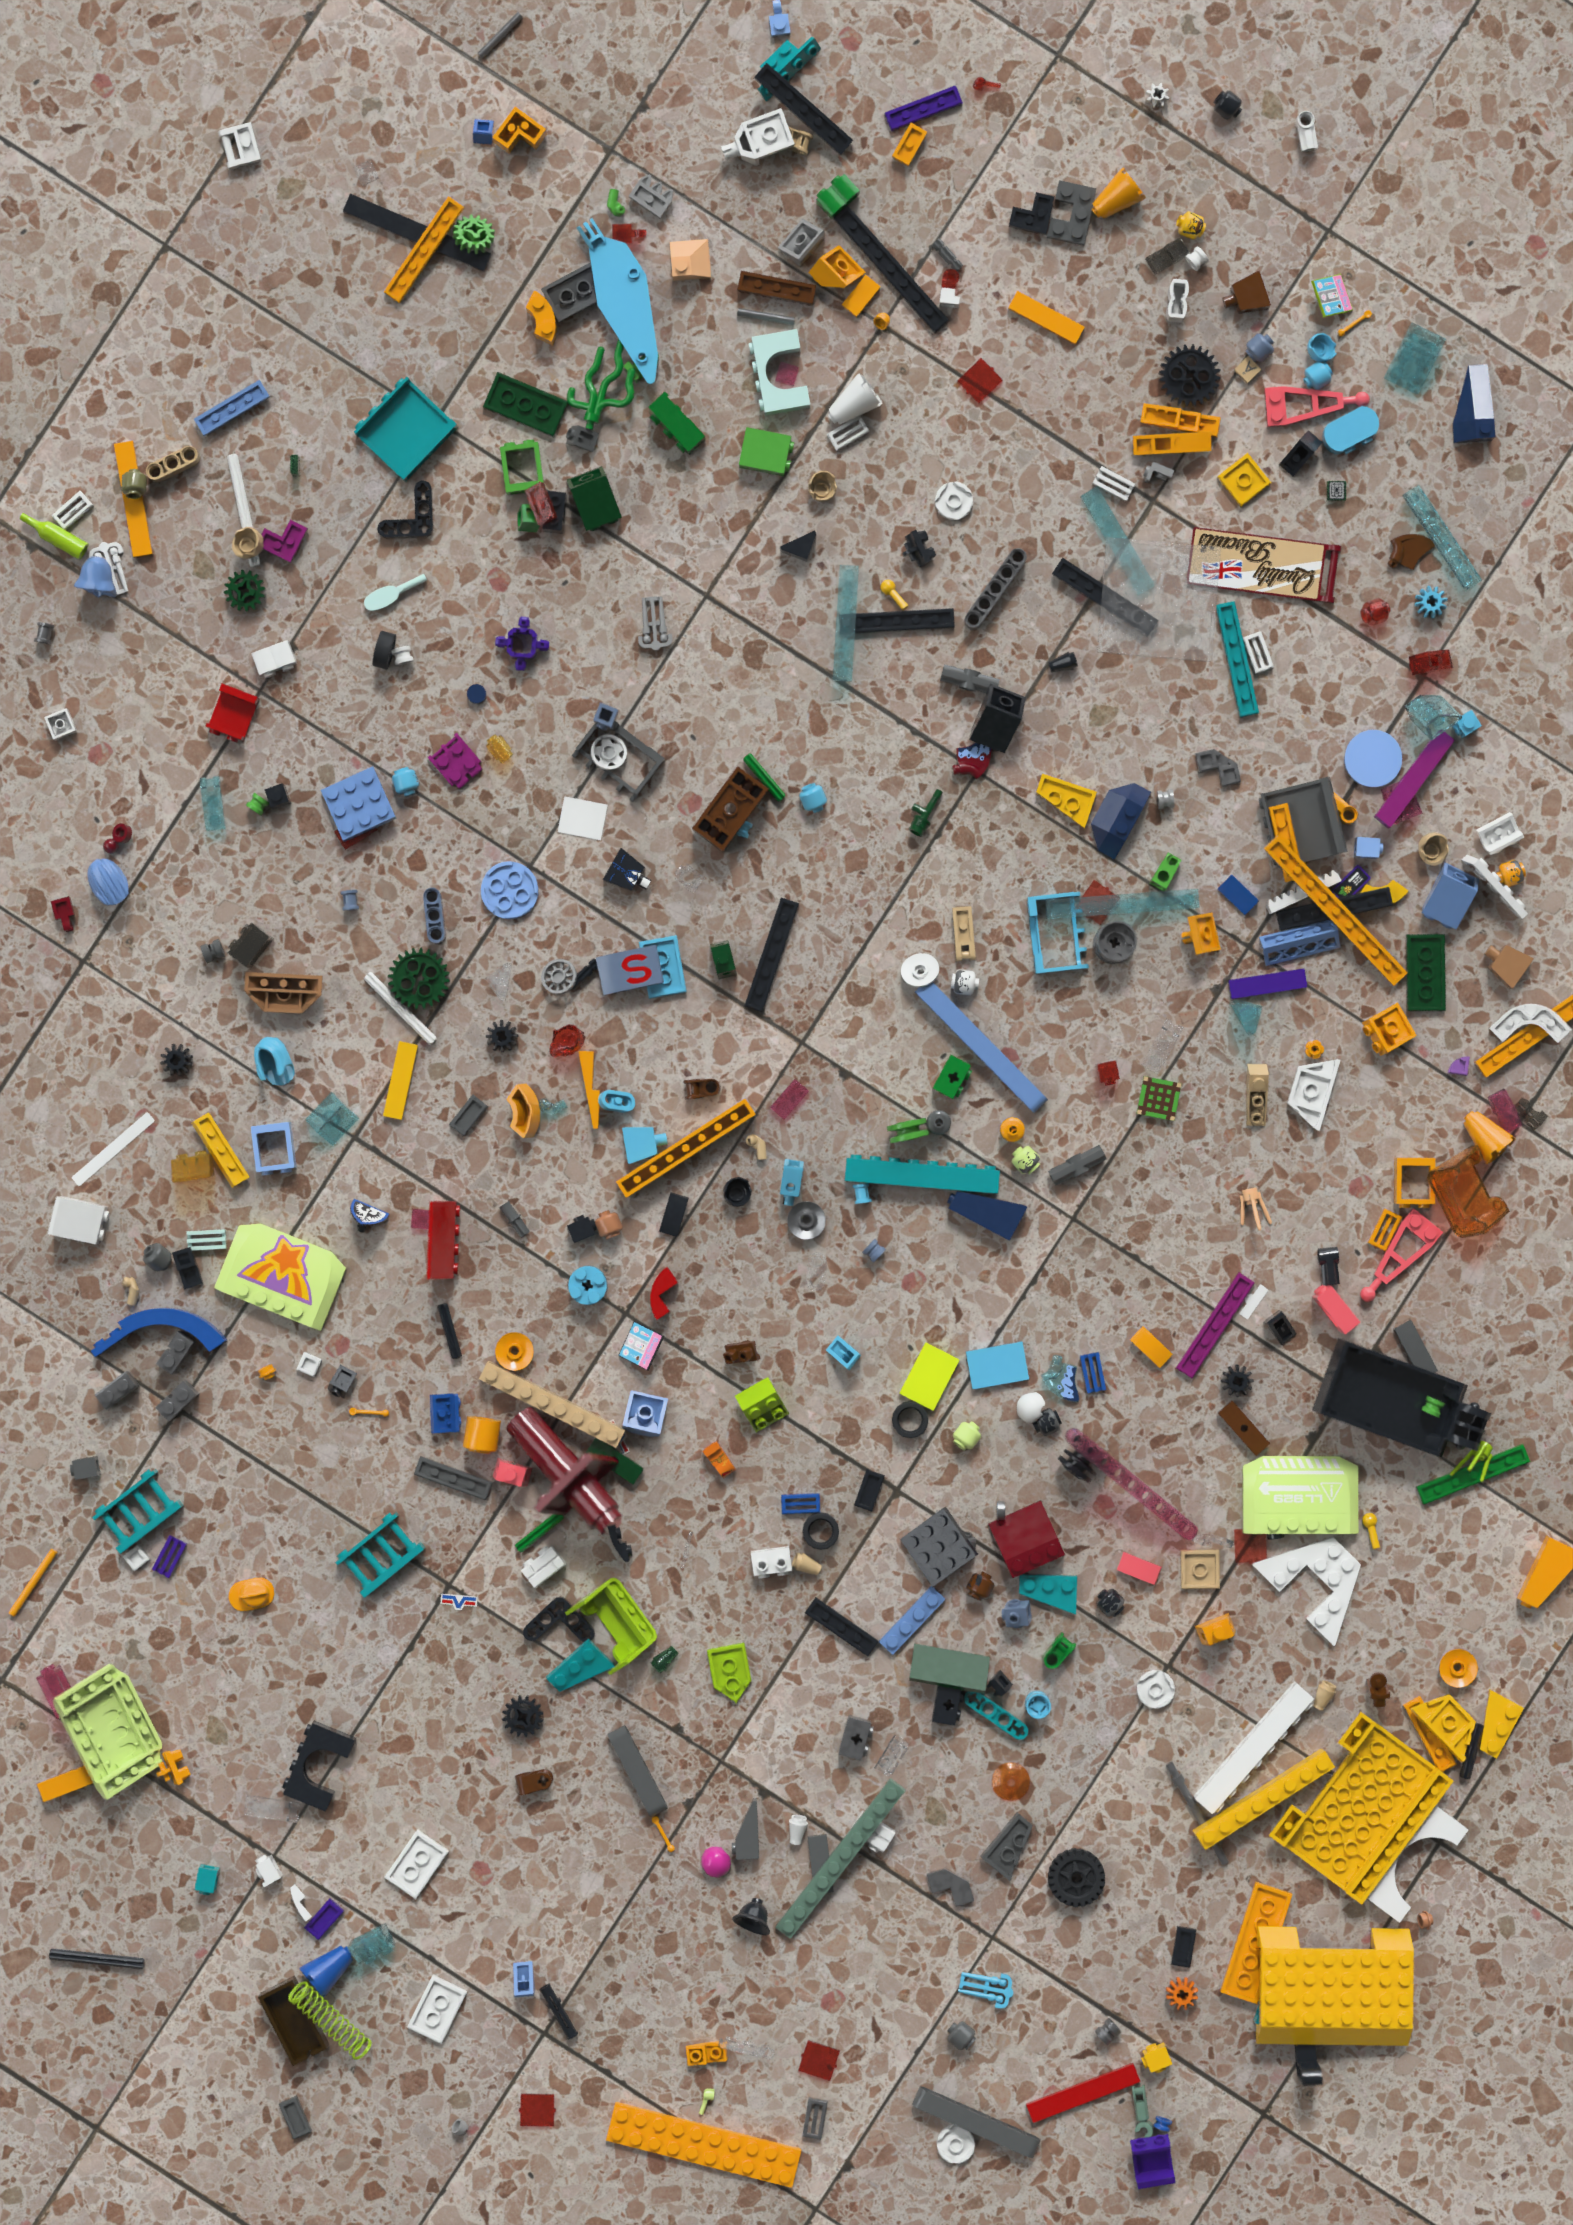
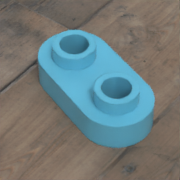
M606 1090L600 1093L598 1097L599 1105L604 1110L626 1113L635 1107L634 1097L627 1092Z

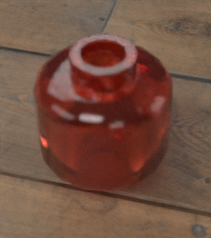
M1381 598L1365 602L1360 611L1361 618L1371 626L1383 623L1389 618L1390 606Z

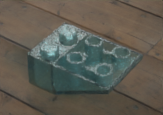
M1412 322L1406 330L1385 373L1384 379L1418 395L1446 339Z

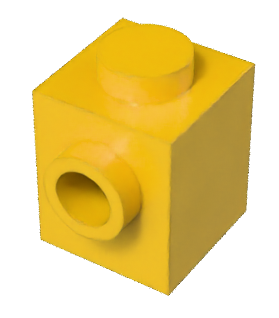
M1164 2042L1158 2045L1156 2043L1150 2044L1145 2047L1146 2050H1143L1144 2057L1141 2058L1145 2069L1149 2068L1151 2073L1163 2072L1166 2070L1165 2067L1172 2065Z

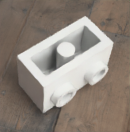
M789 1546L751 1551L754 1576L758 1575V1578L770 1577L769 1574L777 1573V1576L788 1575V1571H792Z

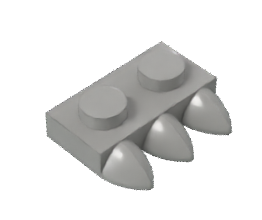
M646 175L638 181L629 198L661 219L671 204L673 190L670 189L661 194L662 182L655 183L650 187L651 175Z

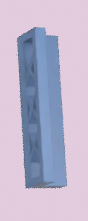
M1331 920L1259 937L1266 966L1340 948L1338 928ZM1334 937L1335 939L1334 943H1324L1329 938ZM1309 943H1316L1313 948H1306ZM1292 947L1298 948L1293 953L1287 952ZM1268 953H1279L1276 957L1269 958Z

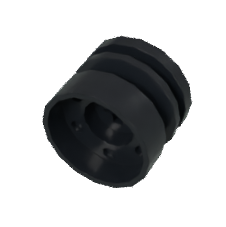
M1077 1433L1070 1442L1075 1451L1071 1452L1064 1449V1452L1070 1456L1068 1460L1061 1455L1057 1459L1076 1478L1090 1483L1092 1479L1086 1473L1089 1471L1094 1476L1097 1474L1091 1466L1095 1464L1102 1468L1109 1457Z

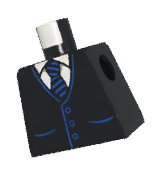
M620 848L603 881L633 891L636 885L646 890L651 879L642 875L645 867L624 849Z

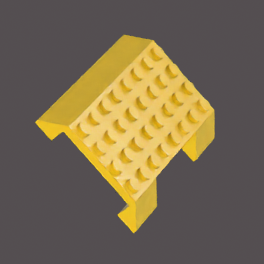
M1360 1711L1338 1741L1340 1745L1350 1751L1306 1812L1304 1813L1291 1804L1269 1836L1299 1856L1362 1905L1454 1781Z
M1257 1926V1946L1260 1947L1259 2024H1256V2044L1409 2045L1413 2031L1414 1949L1410 1929L1371 1928V1948L1373 1949L1300 1948L1296 1927Z

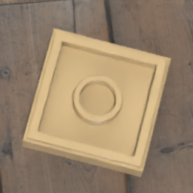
M1219 1549L1180 1550L1181 1589H1220Z

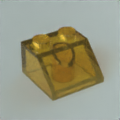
M206 1150L195 1152V1156L188 1157L187 1154L176 1155V1159L171 1160L172 1183L215 1176L212 1155L210 1153L207 1154Z

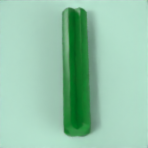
M751 753L746 755L743 761L763 785L769 789L773 797L778 802L784 799L785 793Z
M551 1515L515 1544L516 1549L520 1553L561 1522L564 1516Z

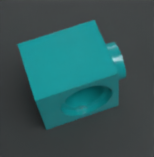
M201 1864L198 1868L194 1890H198L199 1894L202 1895L214 1893L217 1887L220 1867Z

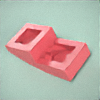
M1123 1552L1117 1568L1118 1571L1153 1585L1156 1584L1162 1569L1161 1566Z

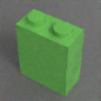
M746 427L739 468L784 477L785 472H789L791 461L787 460L788 454L793 453L794 448L791 436Z

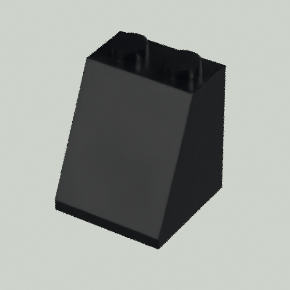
M990 683L971 728L969 740L992 748L995 751L1005 753L1022 720L1026 697Z

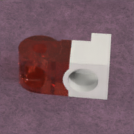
M948 269L943 274L939 303L941 307H959L960 297L955 296V287L959 282V273L955 269Z

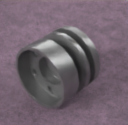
M1122 921L1107 923L1097 931L1093 938L1095 954L1100 960L1109 964L1123 962L1134 953L1137 947L1135 931L1130 925ZM1113 939H1115V943L1118 944V946H1115L1114 948H1112V944L1109 943V941H1112Z

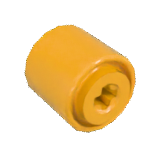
M467 1416L463 1447L467 1448L468 1451L491 1454V1452H496L501 1421L485 1417Z

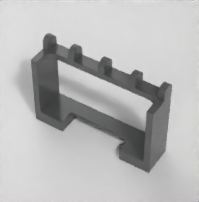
M615 721L613 730L656 762L636 790L610 770H603L604 774L601 776V779L604 780L610 775L620 783L616 788L618 792L624 786L633 793L630 801L633 802L663 764L665 758L652 748L646 746ZM596 723L591 727L572 754V757L576 758L580 752L589 759V762L586 764L588 769L594 762L591 756L583 750V747L598 729Z

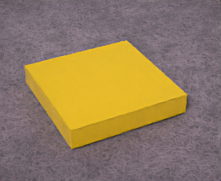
M1248 453L1217 476L1240 507L1271 484L1270 480Z

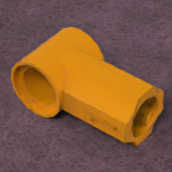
M1334 793L1341 823L1344 825L1353 824L1358 816L1357 810ZM1345 811L1352 812L1353 819L1346 820L1343 817V813Z

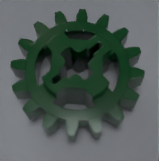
M241 570L240 575L234 572L235 577H228L230 583L224 584L228 588V590L224 591V594L229 595L226 601H232V608L237 605L238 611L244 608L246 612H249V607L256 610L255 604L262 605L260 598L266 597L262 594L263 591H266V588L261 587L264 581H258V574L252 576L251 570L247 574L244 570ZM243 579V582L235 584L238 580ZM252 580L256 583L257 590L252 588ZM247 586L249 593L243 595L241 589H245ZM232 591L238 594V601L233 597ZM250 598H254V600L247 603V600H249Z

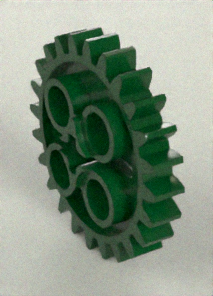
M412 948V954L405 950V957L399 954L398 958L400 961L393 960L395 967H389L393 974L388 975V978L393 980L388 983V986H394L390 993H397L394 997L395 1000L401 998V1005L407 1002L409 1009L413 1004L415 1005V1010L418 1009L419 1005H422L423 1010H425L426 1004H429L432 1008V1001L440 1003L438 996L445 997L442 990L448 991V987L444 984L450 983V980L445 978L450 975L449 972L444 971L447 968V964L441 965L443 958L437 960V953L431 956L430 949L423 953L422 948L419 949V953H416L415 949ZM414 962L418 965V969L410 971L407 967L408 964ZM425 963L426 966L422 973L423 981H419L417 991L413 995L412 991L416 984L414 977H418L421 966ZM434 969L437 974L430 978L426 975V971ZM409 980L412 986L409 989H404L401 983ZM422 987H428L430 993L428 995H421L419 990Z

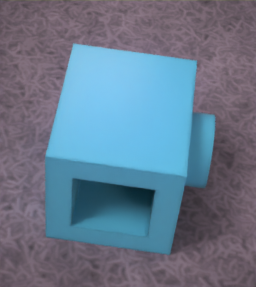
M1472 710L1452 722L1455 733L1462 738L1482 726Z

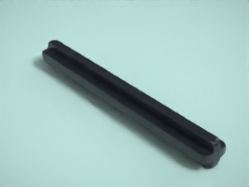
M53 1948L49 1952V1959L133 1969H143L145 1963L144 1958Z

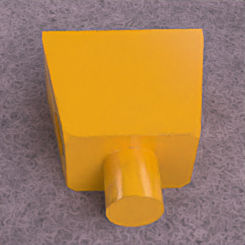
M1229 1613L1195 1626L1201 1644L1207 1646L1235 1636L1236 1632Z

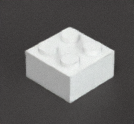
M67 708L44 717L55 741L77 732Z

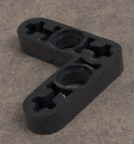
M427 481L417 482L414 488L415 519L381 521L377 527L381 537L417 538L428 537L432 534L434 529L432 487ZM422 485L429 488L428 491H425V498H429V501H418V498L422 499V493L418 491ZM427 504L429 506L428 513L421 514L418 510L419 506ZM419 517H430V520L426 519V525L430 527V529L426 530V533L419 529V527L423 526V520H419ZM404 523L411 526V530L407 534H403L400 531V527ZM385 524H388L389 528H395L394 524H397L398 534H395L394 530H389L388 534H385L384 531H381V528H384Z
M559 1596L554 1598L525 1626L523 1635L527 1640L535 1641L558 1619L582 1642H585L588 1637L585 1636L583 1638L581 1636L583 1634L582 1630L579 1628L576 1631L574 1628H577L583 1621L585 1623L582 1625L584 1630H591L590 1640L594 1638L595 1630L577 1610L570 1614L577 1615L578 1623L575 1625L570 1624L567 1620L569 1615H566L565 1612L572 1607V1604L566 1598ZM556 1601H558L559 1603L563 1601L564 1609L562 1610L559 1608L555 1612V1614H557L558 1616L555 1617L553 1612L548 1610V1608L551 1607V1609L553 1610L556 1607ZM544 1613L551 1616V1622L548 1624H544L540 1620L541 1615ZM537 1620L538 1624L544 1629L541 1630L539 1627L535 1632V1637L534 1635L528 1636V1628L533 1629L537 1625L534 1621Z

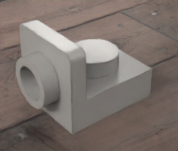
M1153 462L1151 466L1147 465L1143 476L1146 479L1144 482H1149L1152 473L1156 474L1155 477L1160 480H1170L1174 470Z

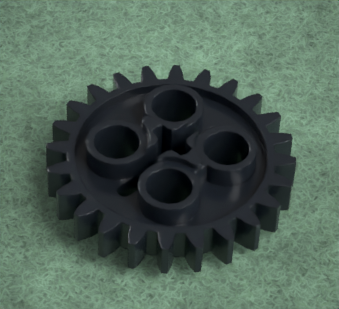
M1184 344L1182 351L1179 347H1176V354L1170 351L1169 355L1171 358L1164 357V361L1167 364L1161 363L1160 365L1164 369L1158 372L1159 375L1163 376L1159 379L1160 383H1164L1161 390L1167 389L1165 397L1171 395V402L1177 399L1178 406L1181 402H1184L1185 407H1187L1189 402H1191L1192 406L1195 407L1196 401L1203 405V398L1209 401V394L1214 395L1216 393L1212 388L1219 387L1215 381H1220L1221 377L1216 376V374L1220 373L1221 369H1215L1218 362H1212L1214 355L1207 356L1208 349L1204 353L1201 352L1202 346L1195 350L1194 344H1192L1190 349ZM1186 359H1194L1196 365L1193 367L1188 366ZM1179 362L1182 363L1184 369L1178 365ZM1173 370L1181 373L1179 379L1172 377L1171 372ZM1187 373H1188V374L1193 373V377H1192V378H1188V379H1187V378H1186V375H1187ZM1205 373L1208 376V380H1199L1198 374ZM1194 382L1200 385L1201 389H1198ZM1190 385L1193 388V392L1188 394L1184 392L1183 387Z

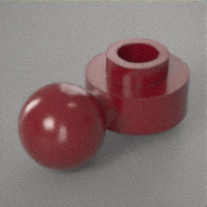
M122 823L117 824L112 832L113 838L107 839L103 843L104 851L113 854L118 850V843L125 844L129 842L132 837L131 827Z

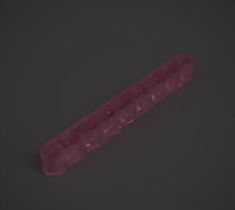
M1071 1428L1066 1432L1065 1439L1068 1444L1186 1540L1196 1537L1198 1529L1195 1524L1077 1428ZM1079 1435V1440L1073 1442L1074 1437ZM1093 1446V1451L1087 1454V1450ZM1107 1458V1462L1101 1465L1102 1460ZM1121 1469V1473L1115 1476L1116 1471ZM1135 1481L1134 1485L1129 1488L1130 1482ZM1148 1492V1496L1142 1499L1143 1494ZM1162 1503L1161 1508L1156 1510L1157 1505ZM1176 1514L1175 1519L1170 1521L1171 1516ZM1186 1526H1189L1188 1531L1183 1532L1184 1528Z

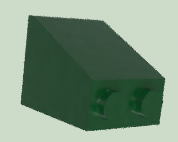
M602 466L567 479L586 531L598 530L601 528V525L606 523L614 524L619 521V518H622Z

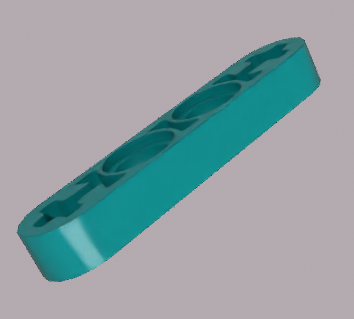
M966 1691L964 1693L965 1703L1015 1739L1022 1740L1027 1737L1028 1727L1020 1719L982 1693H976L975 1696L979 1701H981V1698L985 1699L981 1702L978 1709L976 1708L978 1703L975 1701L969 1702L968 1694L973 1695L976 1692ZM987 1703L992 1704L994 1707L993 1712L990 1714L983 1712V1706ZM1003 1714L1009 1716V1722L1006 1725H1002L998 1721L999 1717ZM1013 1720H1015L1016 1722L1014 1723V1725L1018 1728L1023 1726L1024 1734L1020 1733L1019 1735H1016V1730L1013 1727H1011V1730H1008L1007 1728H1009L1012 1725Z

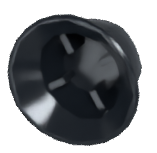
M752 1898L751 1902L744 1905L739 1914L732 1918L735 1924L759 1935L770 1934V1929L767 1925L768 1913L762 1905L763 1900Z

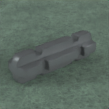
M940 238L934 241L932 244L933 248L939 251V255L948 265H951V269L954 272H958L963 267L962 263L956 260V256L947 246H944L945 243Z

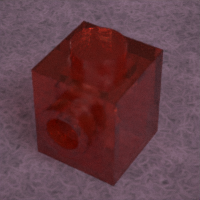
M1116 1060L1096 1064L1099 1083L1104 1082L1105 1086L1116 1084V1080L1120 1079Z

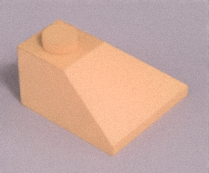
M708 239L670 242L673 281L711 278Z

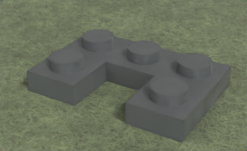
M1059 180L1055 201L1073 204L1070 222L1051 218L1047 238L1084 246L1093 207L1092 203L1094 202L1097 188Z

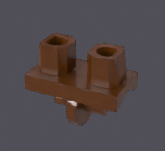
M745 1340L724 1346L726 1352L723 1356L726 1364L758 1361L761 1358L756 1351L755 1341Z
M1377 1672L1372 1674L1370 1679H1366V1686L1370 1698L1373 1699V1706L1385 1707L1386 1699H1390V1691L1386 1676L1383 1673Z

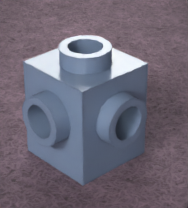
M1013 1599L1006 1603L1004 1609H1002V1619L1006 1621V1627L1018 1629L1023 1626H1029L1032 1620L1029 1600L1020 1601L1019 1599Z

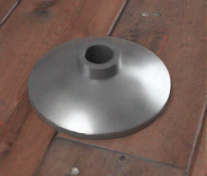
M803 1201L791 1208L787 1223L790 1231L796 1237L808 1240L817 1237L823 1231L826 1218L824 1211L819 1205L814 1202ZM806 1216L810 1218L808 1224L803 1223V1218Z

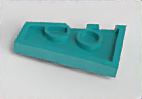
M1019 1575V1594L1076 1614L1077 1576Z
M588 1638L550 1672L546 1678L561 1692L613 1668L615 1664Z

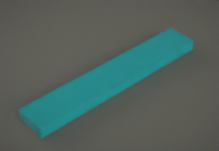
M1235 601L1215 605L1239 716L1241 718L1259 714Z

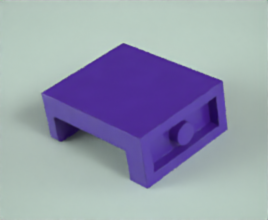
M1168 2134L1130 2140L1138 2189L1176 2183Z

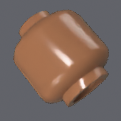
M609 1210L599 1213V1218L595 1220V1224L600 1237H605L607 1240L620 1235L623 1226L616 1212L610 1213Z

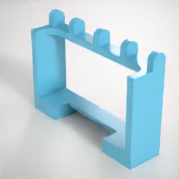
M1080 892L1027 897L1035 974L1089 968V964L1081 965L1080 952L1087 951V947L1079 948L1078 933L1085 932L1084 928L1077 929L1075 914L1083 913L1082 909L1075 910L1074 897L1081 896ZM1069 897L1077 965L1044 969L1036 901Z

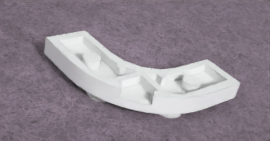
M1538 1004L1516 1006L1507 1011L1489 1028L1502 1042L1517 1028L1525 1024L1540 1026L1557 1043L1572 1030L1556 1012Z

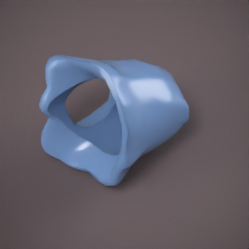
M97 556L88 558L81 568L80 576L74 583V587L84 589L88 593H93L98 598L102 595L116 597L117 592L109 563L104 558Z

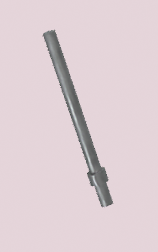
M1172 1761L1167 1763L1166 1767L1173 1777L1174 1785L1178 1786L1199 1825L1203 1824L1206 1820L1185 1785L1183 1775L1179 1774ZM1218 1842L1214 1844L1212 1848L1221 1864H1227L1229 1860Z

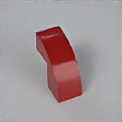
M668 1266L656 1277L651 1289L650 1303L656 1320L670 1312L660 1294L678 1283Z

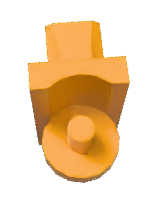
M181 1750L161 1753L167 1768L164 1762L159 1763L161 1771L156 1773L157 1777L163 1775L166 1782L170 1780L168 1774L170 1773L174 1785L182 1784L183 1780L191 1774L187 1766L177 1769L175 1763L184 1759Z

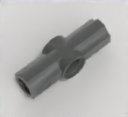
M944 664L940 681L957 685L964 690L986 693L990 683L998 686L1000 679L982 675L975 670L966 668L963 670Z
M1097 1145L1082 1154H1076L1065 1160L1066 1162L1052 1168L1048 1173L1056 1186L1072 1177H1077L1087 1172L1089 1168L1098 1165L1107 1158L1100 1145Z

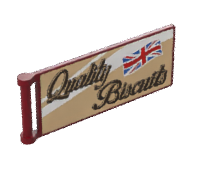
M1194 527L1186 584L1333 604L1335 601L1333 594L1338 556L1342 546ZM1327 550L1331 551L1326 596H1321V583Z

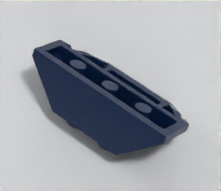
M1136 783L1108 791L1091 822L1098 851L1113 859L1117 857L1142 812L1151 791Z

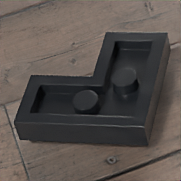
M1036 192L1032 211L1013 207L1008 227L1046 235L1055 196Z

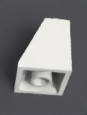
M57 1196L48 1234L91 1244H99V1241H103L105 1230H102L104 1222L107 1223L109 1218L108 1207L65 1196Z

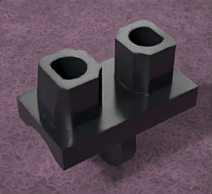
M914 530L905 536L907 543L904 544L906 551L902 555L903 557L909 556L911 561L916 560L919 568L925 566L936 556L934 548L925 549L923 543L928 541V535L925 530L919 532Z

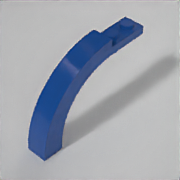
M154 1308L134 1313L119 1321L118 1324L122 1329L116 1328L109 1333L110 1338L105 1341L102 1338L93 1345L95 1348L91 1352L97 1357L130 1333L149 1325L162 1324L181 1328L200 1340L209 1352L223 1344L227 1339L213 1324L197 1314L176 1308Z

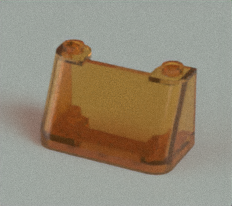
M1478 1145L1466 1148L1433 1168L1427 1175L1428 1182L1452 1231L1460 1238L1486 1234L1510 1212L1502 1198L1489 1196L1475 1167L1483 1158Z

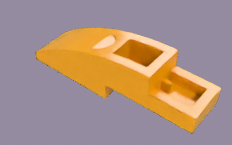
M1211 432L1133 436V455L1212 451Z

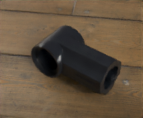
M1338 1247L1318 1248V1262L1321 1266L1323 1286L1340 1284Z

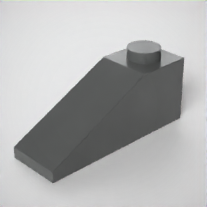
M757 1798L752 1799L735 1837V1843H732V1854H736V1860L759 1859Z

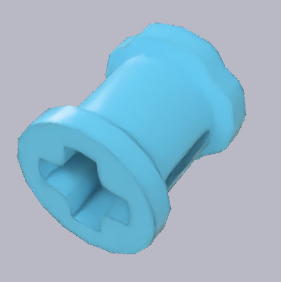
M869 1183L853 1185L856 1195L855 1204L872 1202V1199L869 1198Z

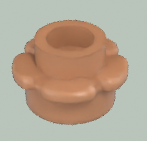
M1422 1911V1913L1417 1915L1419 1927L1429 1930L1431 1925H1433L1432 1915L1428 1914L1427 1911Z

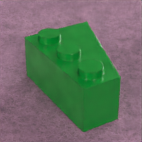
M664 391L648 407L649 414L651 415L649 418L656 426L660 424L664 428L662 432L668 439L673 438L677 442L676 447L682 453L686 451L690 455L706 439L705 435L690 418L685 416L681 408L668 398L669 395Z

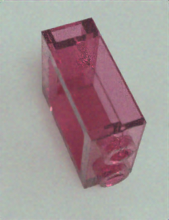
M51 1664L39 1671L40 1675L36 1679L56 1719L60 1717L54 1707L53 1699L72 1687L61 1665L54 1666V1664Z

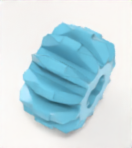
M1427 586L1426 591L1421 589L1419 591L1421 595L1415 596V599L1420 602H1416L1414 606L1421 607L1417 612L1419 614L1424 611V618H1427L1430 613L1431 619H1434L1436 614L1442 615L1441 609L1445 610L1447 608L1446 605L1442 604L1447 601V598H1441L1445 592L1441 591L1438 594L1437 586L1433 591L1431 586ZM1430 598L1431 601H1435V603L1432 605L1433 607H1431V604H1427V601Z

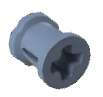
M357 890L340 891V894L343 895L344 904L342 911L359 909L356 900Z

